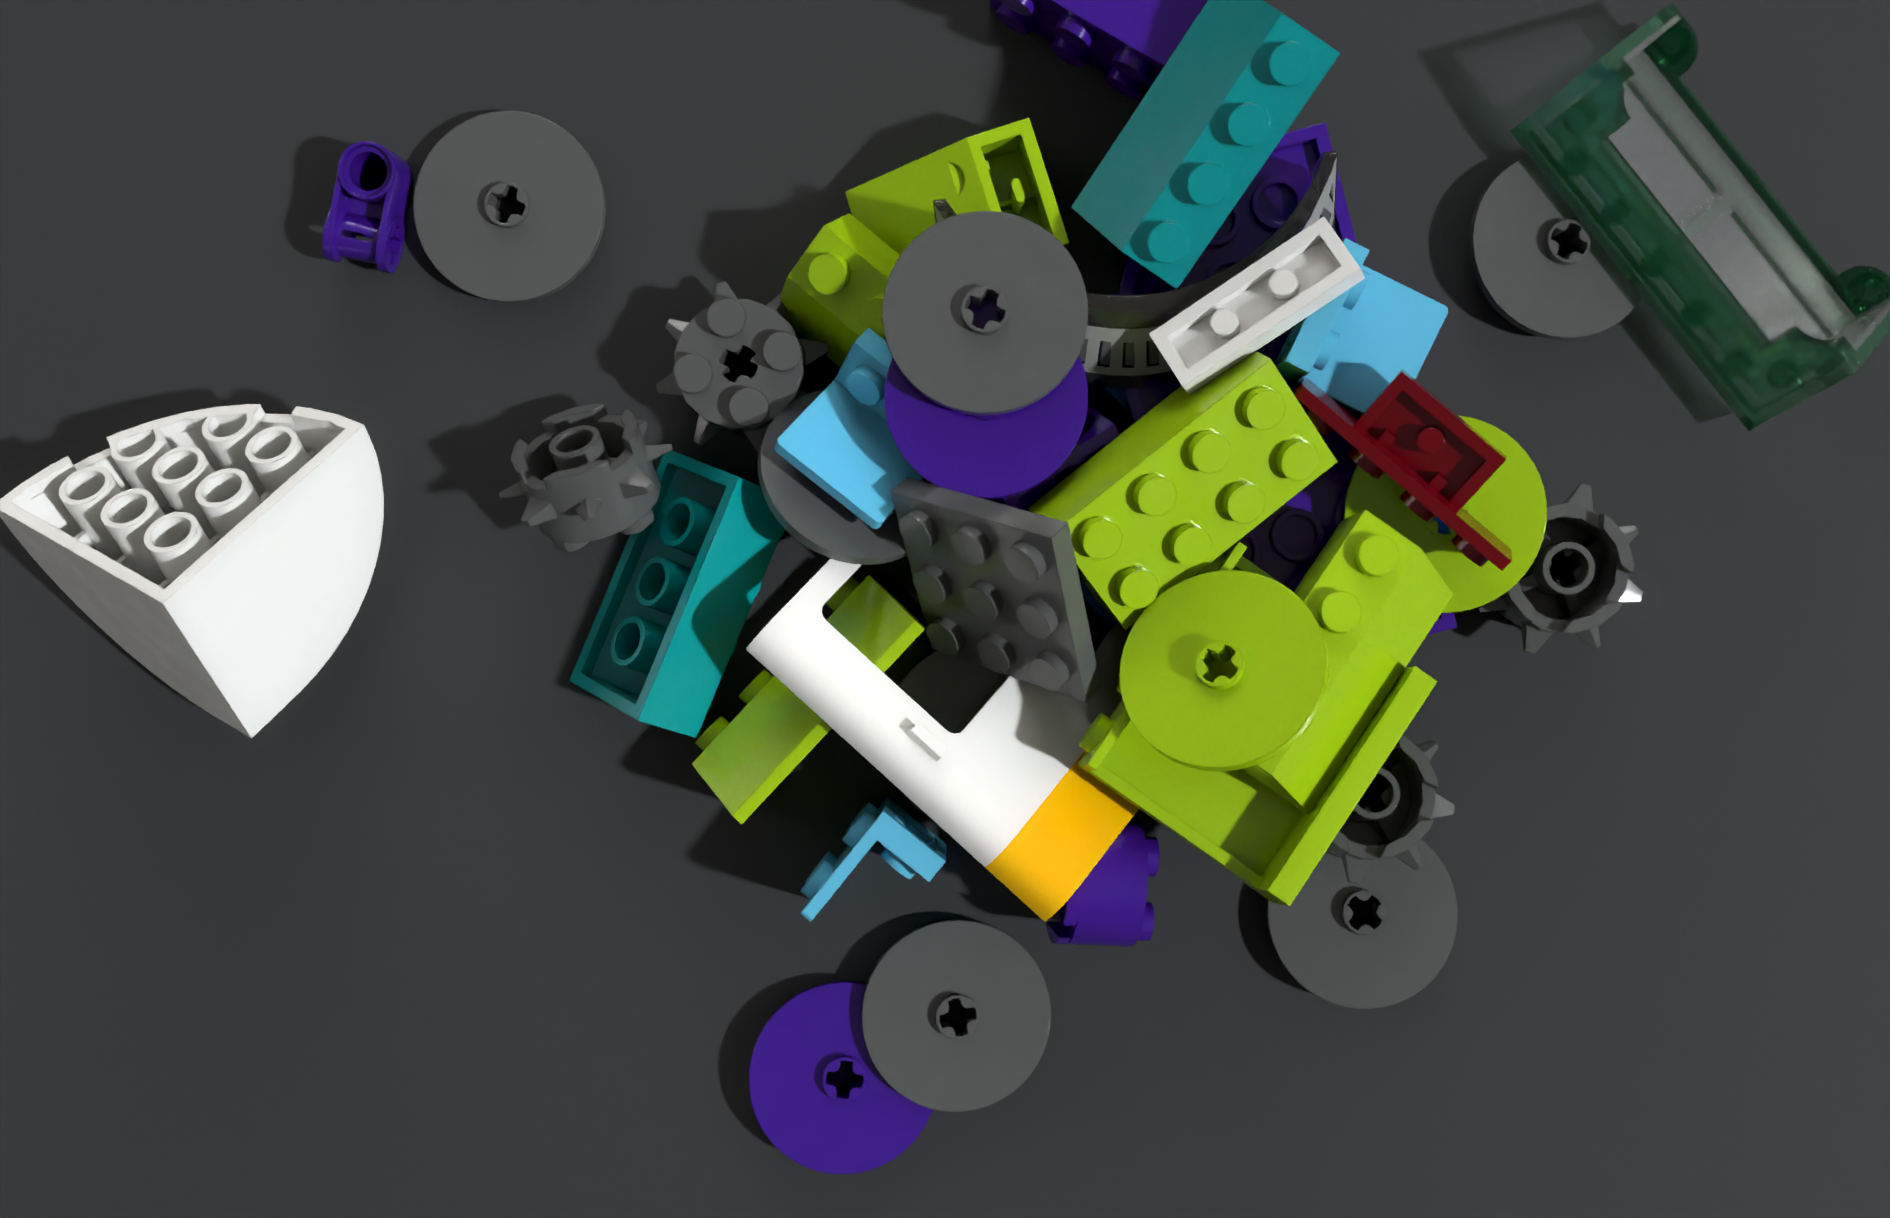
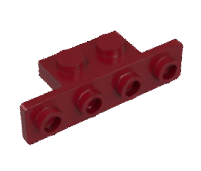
M1402 369L1358 420L1308 378H1305L1293 392L1295 397L1302 402V408L1318 432L1327 436L1334 429L1353 445L1348 455L1360 468L1376 479H1379L1386 473L1405 489L1399 497L1411 511L1428 523H1431L1437 516L1457 534L1451 541L1468 559L1480 567H1483L1489 560L1501 571L1512 561L1511 549L1462 508L1505 462L1506 455Z

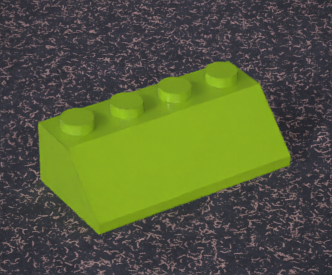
M850 213L825 224L787 276L779 299L789 311L787 321L806 340L827 342L829 353L825 356L841 368L854 342L868 328L887 341L883 326V299L887 281L900 255Z
M1366 509L1340 522L1294 591L1312 612L1325 640L1329 667L1327 686L1322 703L1307 729L1288 748L1265 762L1243 769L1305 814H1310L1454 595L1420 547Z
M868 575L861 584L851 576L826 602V605L834 611L826 621L883 673L926 628L871 575ZM765 669L739 695V698L747 704L744 709L730 723L723 716H720L695 742L703 752L692 765L740 824L746 821L832 729L777 677L772 676Z

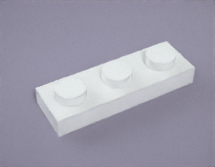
M1323 216L1149 333L1182 387L1190 395L1364 280L1365 277L1355 259Z

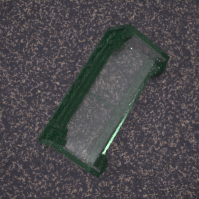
M1671 2L1510 132L1746 429L1750 431L1853 375L1890 332V276L1878 268L1866 265L1854 266L1837 274L1680 77L1695 63L1699 52V42L1691 25Z

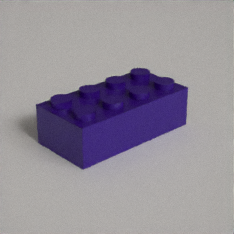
M990 0V7L997 10L995 16L1009 29L1022 35H1028L1030 30L1052 42L1051 50L1064 61L1077 67H1083L1085 63L1090 64L1108 75L1106 82L1113 89L1129 98L1139 99L1140 95H1146L1208 0Z

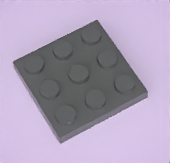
M908 477L890 491L932 649L945 655L954 656L980 665L996 673H1002L1040 686L1048 691L1087 702L1101 687L1068 522Z

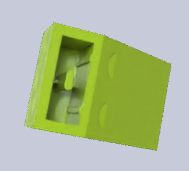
M1030 118L964 138L845 192L852 216L899 255L903 253L917 236L937 223L935 206L944 220L952 216L974 211H996L1017 215L1047 230L1066 249L1069 245L1067 233Z

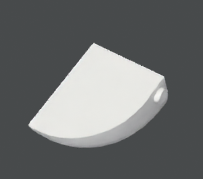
M260 404L219 406L149 421L106 437L110 448L89 456L76 464H73L68 456L60 459L30 477L0 499V517L13 535L47 575L93 622L132 657L175 691L251 739L318 674L345 637L369 588L380 549L384 520L382 475L376 451L364 424L338 414L299 406L295 407L292 414H267Z

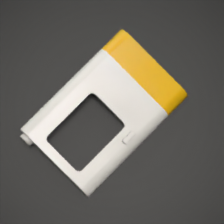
M830 559L772 618L748 645L746 650L1044 922L1047 921L1070 899L1139 809L1077 766L1087 752L1078 746L1090 726L1086 702L1057 692L1048 691L1040 686L1008 676L960 733H950L823 617V605L861 566L860 564Z

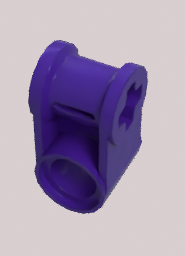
M360 141L350 145L342 153L338 162V172L331 208L323 228L322 250L324 257L328 261L340 262L345 257L377 264L380 272L390 274L398 267L403 252L404 226L413 188V174L409 165L400 156L382 145L372 141ZM385 161L387 166L385 182L379 188L368 191L365 184V175L368 168L373 163ZM356 236L372 238L373 240L369 242L355 238Z

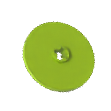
M1465 416L1459 417L1506 455L1505 462L1462 507L1511 549L1512 561L1503 571L1489 560L1483 567H1480L1468 559L1451 541L1457 533L1449 526H1447L1446 532L1439 533L1438 522L1433 520L1431 523H1428L1411 511L1399 497L1405 489L1386 473L1379 479H1376L1357 465L1349 482L1344 502V519L1366 509L1423 550L1454 594L1442 613L1471 610L1483 606L1509 591L1520 581L1533 564L1543 542L1547 523V500L1540 474L1527 452L1512 437L1499 428L1484 421Z
M1220 570L1196 575L1179 582L1159 595L1142 612L1133 625L1123 648L1119 673L1120 689L1123 703L1132 723L1142 737L1159 753L1186 767L1204 771L1225 772L1240 770L1265 762L1288 748L1302 735L1312 722L1322 703L1327 686L1329 663L1321 629L1310 609L1293 591L1283 584L1260 574L1238 570ZM1232 657L1231 662L1237 670L1236 674L1231 679L1220 675L1214 680V676L1208 669L1209 665L1214 660L1225 664Z

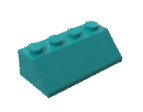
M1208 0L1071 208L1120 251L1178 289L1334 64L1340 52L1264 0Z
M671 450L662 456L656 471L661 488L658 501L651 508L654 521L643 531L630 534L569 681L637 721L697 738L705 716L712 706L713 697L728 661L735 651L738 637L750 608L760 591L763 577L777 543L785 529L769 509L759 485Z

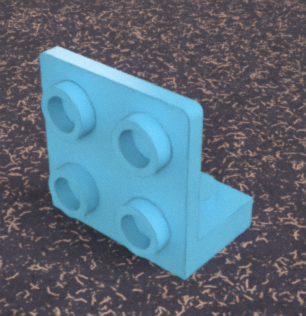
M1345 238L1342 242L1361 268L1365 279L1294 325L1276 359L1275 366L1282 376L1298 384H1301L1305 378H1308L1337 403L1362 415L1402 369L1416 379L1448 314V308L1364 266L1363 263L1370 250Z
M868 328L852 345L833 382L778 437L774 450L873 529H878L895 511L890 491L907 477L919 481L923 477L908 464L898 450L891 435L885 412L884 394L887 372L893 357L887 341Z
M889 797L885 799L878 809L868 802L846 829V834L841 840L848 846L839 858L828 851L805 880L806 883L800 892L808 898L800 914L811 922L876 841H879L884 847L883 852L880 854L881 857L897 872L908 879H912L917 872L928 882L931 881L946 862V843Z

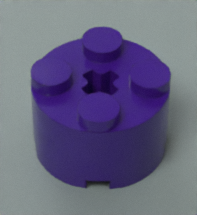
M1131 818L1082 884L1057 911L1058 921H1046L1047 933L1052 943L1132 947L1137 940L1150 941L1154 929V909L1151 902H1146L1148 876H1156L1159 868L1160 852L1158 839L1156 837H1145L1143 827L1138 818Z

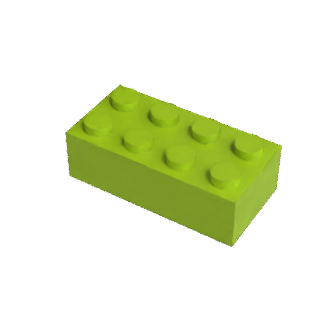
M1255 351L1190 395L1181 385L1028 507V510L1032 513L1068 522L1079 578L1097 602L1127 630L1159 595L1179 582L1195 576L1338 461L1273 361Z

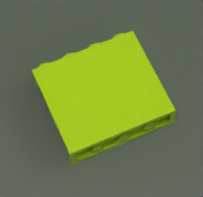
M1241 542L1232 545L1196 574L1200 575L1220 570H1238L1260 574L1277 581L1242 556L1247 546ZM1232 657L1225 664L1214 660L1209 665L1208 669L1214 676V680L1220 675L1231 679L1236 674L1237 670L1231 662ZM1416 666L1404 669L1310 814H1305L1243 769L1225 772L1197 770L1183 766L1165 757L1154 749L1136 729L1126 711L1123 700H1121L1110 718L1100 713L1089 726L1078 745L1087 752L1077 766L1272 903L1290 906L1438 681ZM1119 683L1118 686H1117L1116 691H1118V692L1121 694L1120 683Z

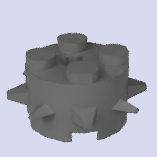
M726 281L717 283L714 302L709 307L699 311L690 322L669 319L665 328L678 342L674 353V372L657 383L656 387L660 395L684 397L686 403L699 414L693 440L697 444L704 445L723 429L737 435L745 434L759 454L765 433L776 415L782 412L795 399L807 394L805 391L809 382L807 368L829 353L827 342L798 338L792 325L787 321L789 311L779 301L781 293L767 305L750 299H737ZM747 354L754 355L750 362L757 368L756 374L752 378L741 375L735 383L730 381L729 379L733 375V372L729 369L731 361L735 357L743 359Z
M595 403L573 407L541 421L545 433L534 439L529 445L521 439L515 444L510 459L520 481L501 491L499 497H527L529 502L521 518L523 525L531 527L538 524L542 534L552 539L555 549L565 552L576 551L588 544L589 541L600 540L618 532L626 535L639 533L654 521L651 508L658 501L661 485L652 461L673 450L672 444L646 445L643 437L648 427L647 421L635 419L630 410L625 409L622 415H609L604 404Z
M1580 483L1563 503L1547 505V523L1544 539L1533 564L1526 574L1505 594L1483 606L1477 607L1479 612L1498 610L1503 617L1510 620L1514 625L1521 627L1523 651L1535 654L1553 633H1575L1590 649L1594 650L1601 646L1599 626L1619 611L1623 604L1619 602H1637L1642 599L1644 592L1628 579V574L1634 571V560L1629 543L1639 534L1638 529L1635 525L1618 527L1612 518L1605 514L1594 512L1591 486ZM1552 558H1560L1563 563V567L1556 572L1557 579H1552L1549 567L1552 565Z
M1402 735L1370 784L1375 791L1368 798L1372 809L1370 810L1368 805L1360 807L1357 803L1326 852L1342 858L1348 883L1359 884L1373 859L1395 856L1415 871L1423 866L1417 843L1430 830L1434 820L1432 818L1454 815L1455 805L1435 793V788H1438V778L1430 764V760L1439 746L1434 740L1415 745L1409 738Z

